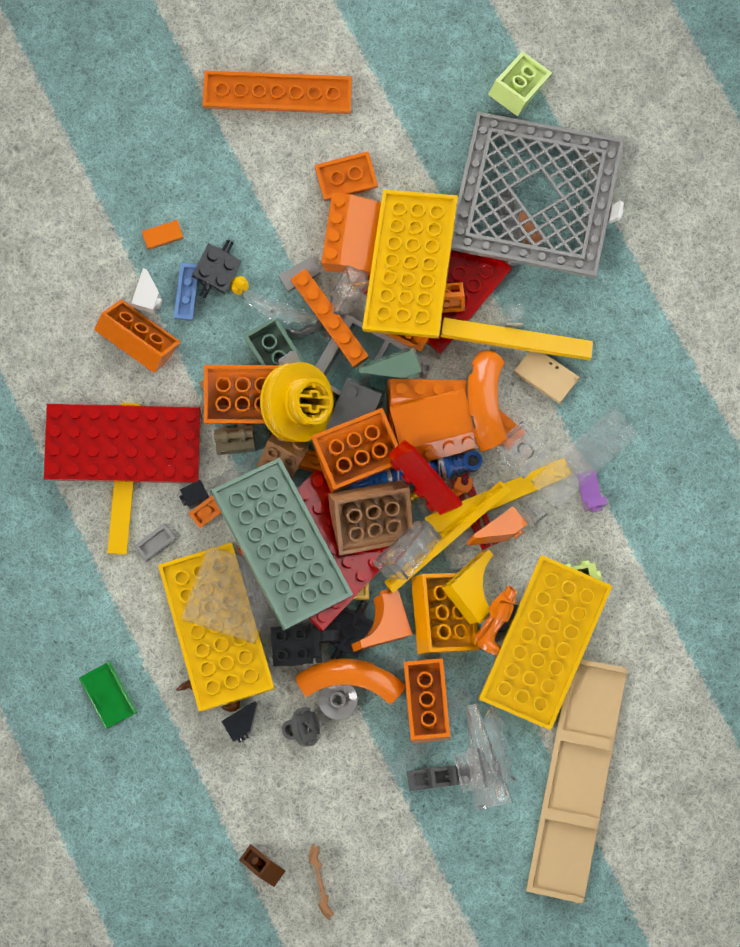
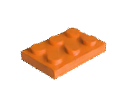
M368 151L314 165L324 202L331 200L332 193L352 195L378 188Z

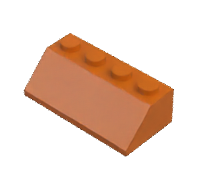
M122 299L101 313L94 329L102 337L112 342L116 347L126 352L153 373L165 365L181 344V341Z

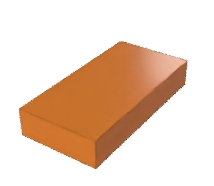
M178 220L142 231L148 250L184 239Z

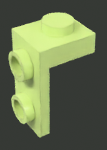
M583 561L578 563L579 566L571 567L578 571L586 570L587 575L602 581L601 573L596 570L595 563L590 564V561Z

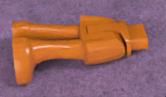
M507 585L505 592H501L488 608L490 616L474 636V641L478 643L477 645L493 655H498L501 649L500 645L495 642V636L500 627L509 621L514 609L513 604L516 603L515 596L517 591Z

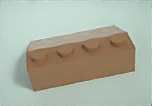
M403 480L328 493L330 514L339 555L414 541L410 488Z

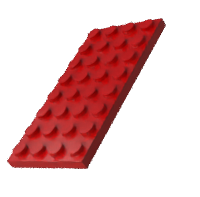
M47 404L43 479L58 481L194 483L199 480L200 407Z

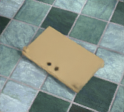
M531 351L514 370L517 376L560 405L580 379L579 376L548 355Z

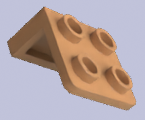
M272 434L267 441L257 466H263L280 457L293 480L310 445L304 442H286Z

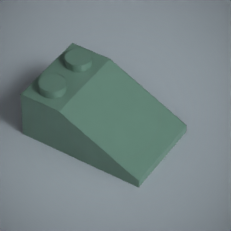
M415 346L361 364L359 367L360 373L398 378L408 377V379L418 377L422 371V364Z

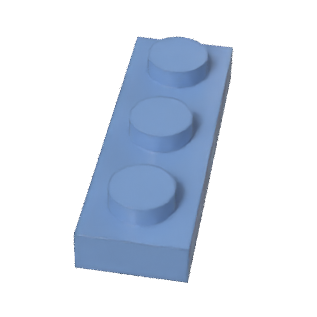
M180 263L174 319L193 321L198 280L191 276L197 264Z

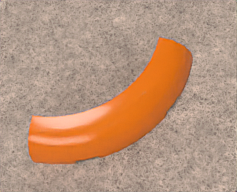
M489 350L479 351L472 362L473 372L468 377L469 414L474 417L476 428L473 429L481 452L492 449L507 439L500 417L497 395L499 375L505 362L501 356Z
M332 659L328 662L314 664L296 675V682L306 697L329 686L354 685L378 694L391 705L406 687L398 677L388 670L385 671L375 666L374 663L358 659Z

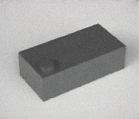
M349 377L345 381L326 430L378 410L385 392Z

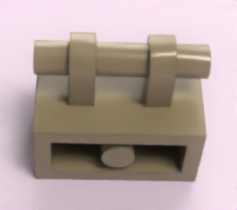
M238 424V427L230 428V426L225 425L219 426V429L214 430L217 455L256 451L253 426Z

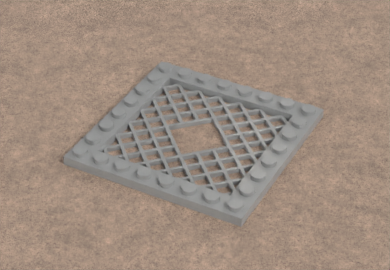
M477 112L458 196L451 250L596 279L624 139ZM501 137L506 144L497 148L493 141ZM519 140L524 148L516 152L512 144ZM491 144L494 148V151L488 154L489 146ZM538 144L542 151L534 155L530 148ZM509 147L513 154L505 158L500 151ZM556 147L560 155L553 159L548 151ZM527 150L531 158L523 162L519 154ZM575 151L579 158L571 162L566 155ZM498 154L502 161L494 165L490 157ZM545 154L550 161L541 165L537 158ZM593 154L597 162L590 166L585 158ZM516 157L520 165L512 168L508 161ZM564 158L568 165L560 169L556 161ZM487 160L491 167L484 171ZM535 161L539 168L531 172L526 165ZM582 161L586 169L578 172L574 165ZM505 164L510 171L501 175L497 168ZM553 164L557 172L549 176L544 168ZM600 165L597 176L593 171V168ZM523 167L528 174L520 179L515 171ZM571 167L576 175L567 179L563 172ZM494 170L498 178L490 182L486 174ZM542 171L561 199L531 216L511 188ZM589 171L594 179L586 183L581 175ZM512 174L517 181L508 185L504 178ZM560 174L564 182L557 186L552 178ZM483 177L487 184L480 188ZM579 178L583 185L575 190L570 182ZM501 180L506 188L497 192L493 185ZM596 182L595 191L593 192L589 185ZM568 185L572 192L564 196L560 188ZM490 187L494 195L486 198L482 191ZM586 188L590 196L583 200L578 192ZM509 191L513 198L505 202L500 195ZM478 195L484 200L477 204ZM575 195L580 202L571 206L567 199ZM497 197L502 205L494 209L489 202ZM593 198L590 210L586 202ZM516 201L520 209L512 213L508 205ZM564 201L569 209L560 213L556 205ZM486 204L491 211L483 216L478 208ZM582 205L587 213L579 217L574 209ZM505 208L509 215L501 219L497 212ZM553 208L557 216L549 220L545 212ZM476 211L480 218L473 222L474 213ZM523 211L528 219L520 223L515 215ZM572 212L576 219L568 224L563 216ZM494 214L498 222L490 226L486 218ZM542 215L546 223L538 227L533 219ZM589 216L588 225L586 227L582 219ZM512 218L517 225L509 230L504 222ZM560 218L565 226L557 230L552 223ZM483 221L487 229L479 233L474 225ZM531 222L535 229L527 233L523 225ZM579 222L583 230L576 234L571 226ZM501 225L506 232L497 236L493 229ZM549 225L554 233L546 237L541 229ZM519 228L524 236L516 240L512 232ZM568 229L572 237L564 240L560 233ZM489 231L493 235V237L483 236ZM538 232L543 239L535 244L530 236ZM586 232L583 244L578 237ZM509 235L512 241L503 240L502 238ZM557 236L561 243L553 247L549 239ZM527 238L531 245L520 242ZM575 239L580 247L572 251L567 243ZM545 242L549 248L539 246ZM564 246L568 252L559 251L558 249Z

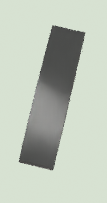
M488 761L407 771L409 791L491 781Z

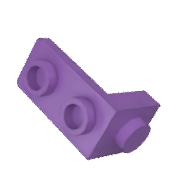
M590 471L577 474L584 511H591L592 513L602 511L607 505L606 496L601 497L596 472Z

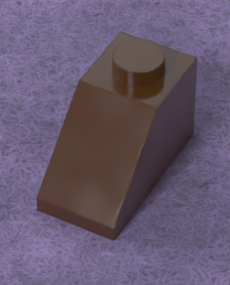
M251 844L239 859L255 875L273 887L276 886L286 871Z

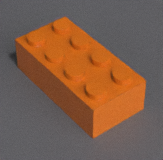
M443 658L404 662L411 744L451 740Z

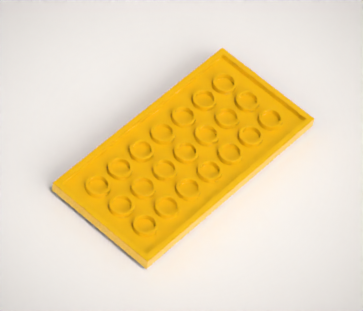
M383 189L362 326L363 332L439 338L458 195Z
M231 542L159 564V571L199 713L275 690L233 543Z
M540 555L501 644L500 652L495 658L478 699L551 730L613 586Z

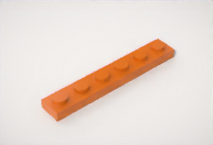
M306 268L290 279L352 367L356 368L370 357Z

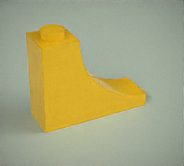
M490 550L479 552L442 587L469 624L484 622L488 617L487 614L490 612L483 591L484 571L489 560L494 556Z

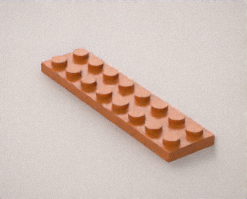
M205 70L202 106L209 109L351 114L352 76Z

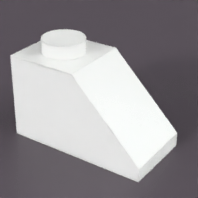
M143 268L131 304L133 308L155 314L156 310L161 308L162 299L147 269Z

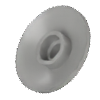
M352 685L329 686L321 689L319 694L320 709L327 717L336 720L349 717L355 711L358 703L357 693ZM336 696H340L342 698V701L340 703H336L334 701V698Z

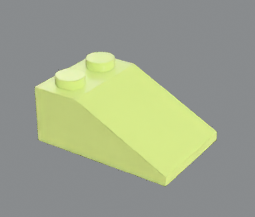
M522 51L496 79L488 95L518 116L547 81L552 72Z

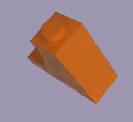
M390 589L379 592L380 595L374 598V623L369 633L362 640L351 644L354 652L401 640L412 635L399 590L392 593Z

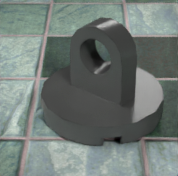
M309 707L298 708L294 712L292 719L284 722L282 725L284 737L289 740L295 739L303 747L314 746L318 741L316 739L317 734H320L318 717L315 712L310 711L311 708ZM290 725L292 726L293 734L289 730Z

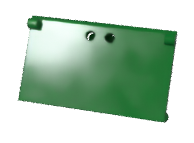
M110 661L79 677L105 729H109L137 713Z

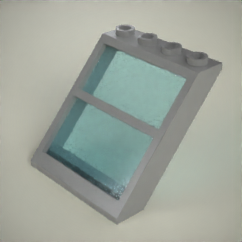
M347 314L343 317V321L370 357L362 364L409 348L383 333L363 332V323ZM332 338L316 364V367L328 379L333 395L338 398L346 379L349 377L385 392L378 408H383L385 415L387 380L408 379V377L398 378L360 373V365L353 368ZM418 353L422 364V371L418 377L412 379H426L434 364L424 355Z

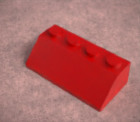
M406 440L387 455L391 459L390 465L396 471L400 470L403 473L401 477L408 485L412 483L415 487L414 493L420 499L424 497L427 501L425 505L432 513L436 511L439 515H442L463 505L418 450Z

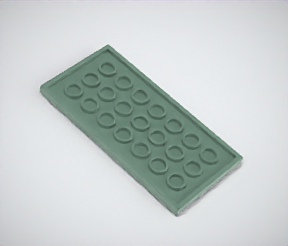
M280 457L210 491L283 631L353 595Z

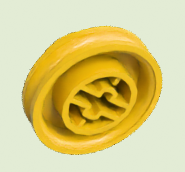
M305 362L287 363L275 368L267 376L261 390L260 408L263 420L276 437L286 442L311 441V436L325 431L333 413L334 398L331 385L324 373L316 366ZM300 400L307 401V404H300Z

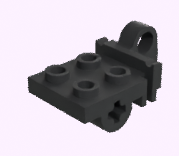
M331 622L322 632L314 624L313 629H310V624L294 625L284 631L281 626L270 627L273 666L313 664V658H316V663H322L321 643L340 641L339 622Z

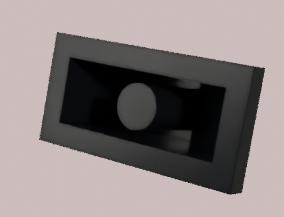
M256 701L221 721L233 742L238 740L241 743L249 738L248 734L252 731L258 708Z

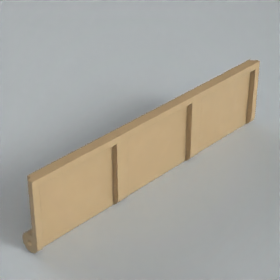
M583 659L580 661L561 707L526 889L527 892L575 902V904H584L628 672L627 668Z

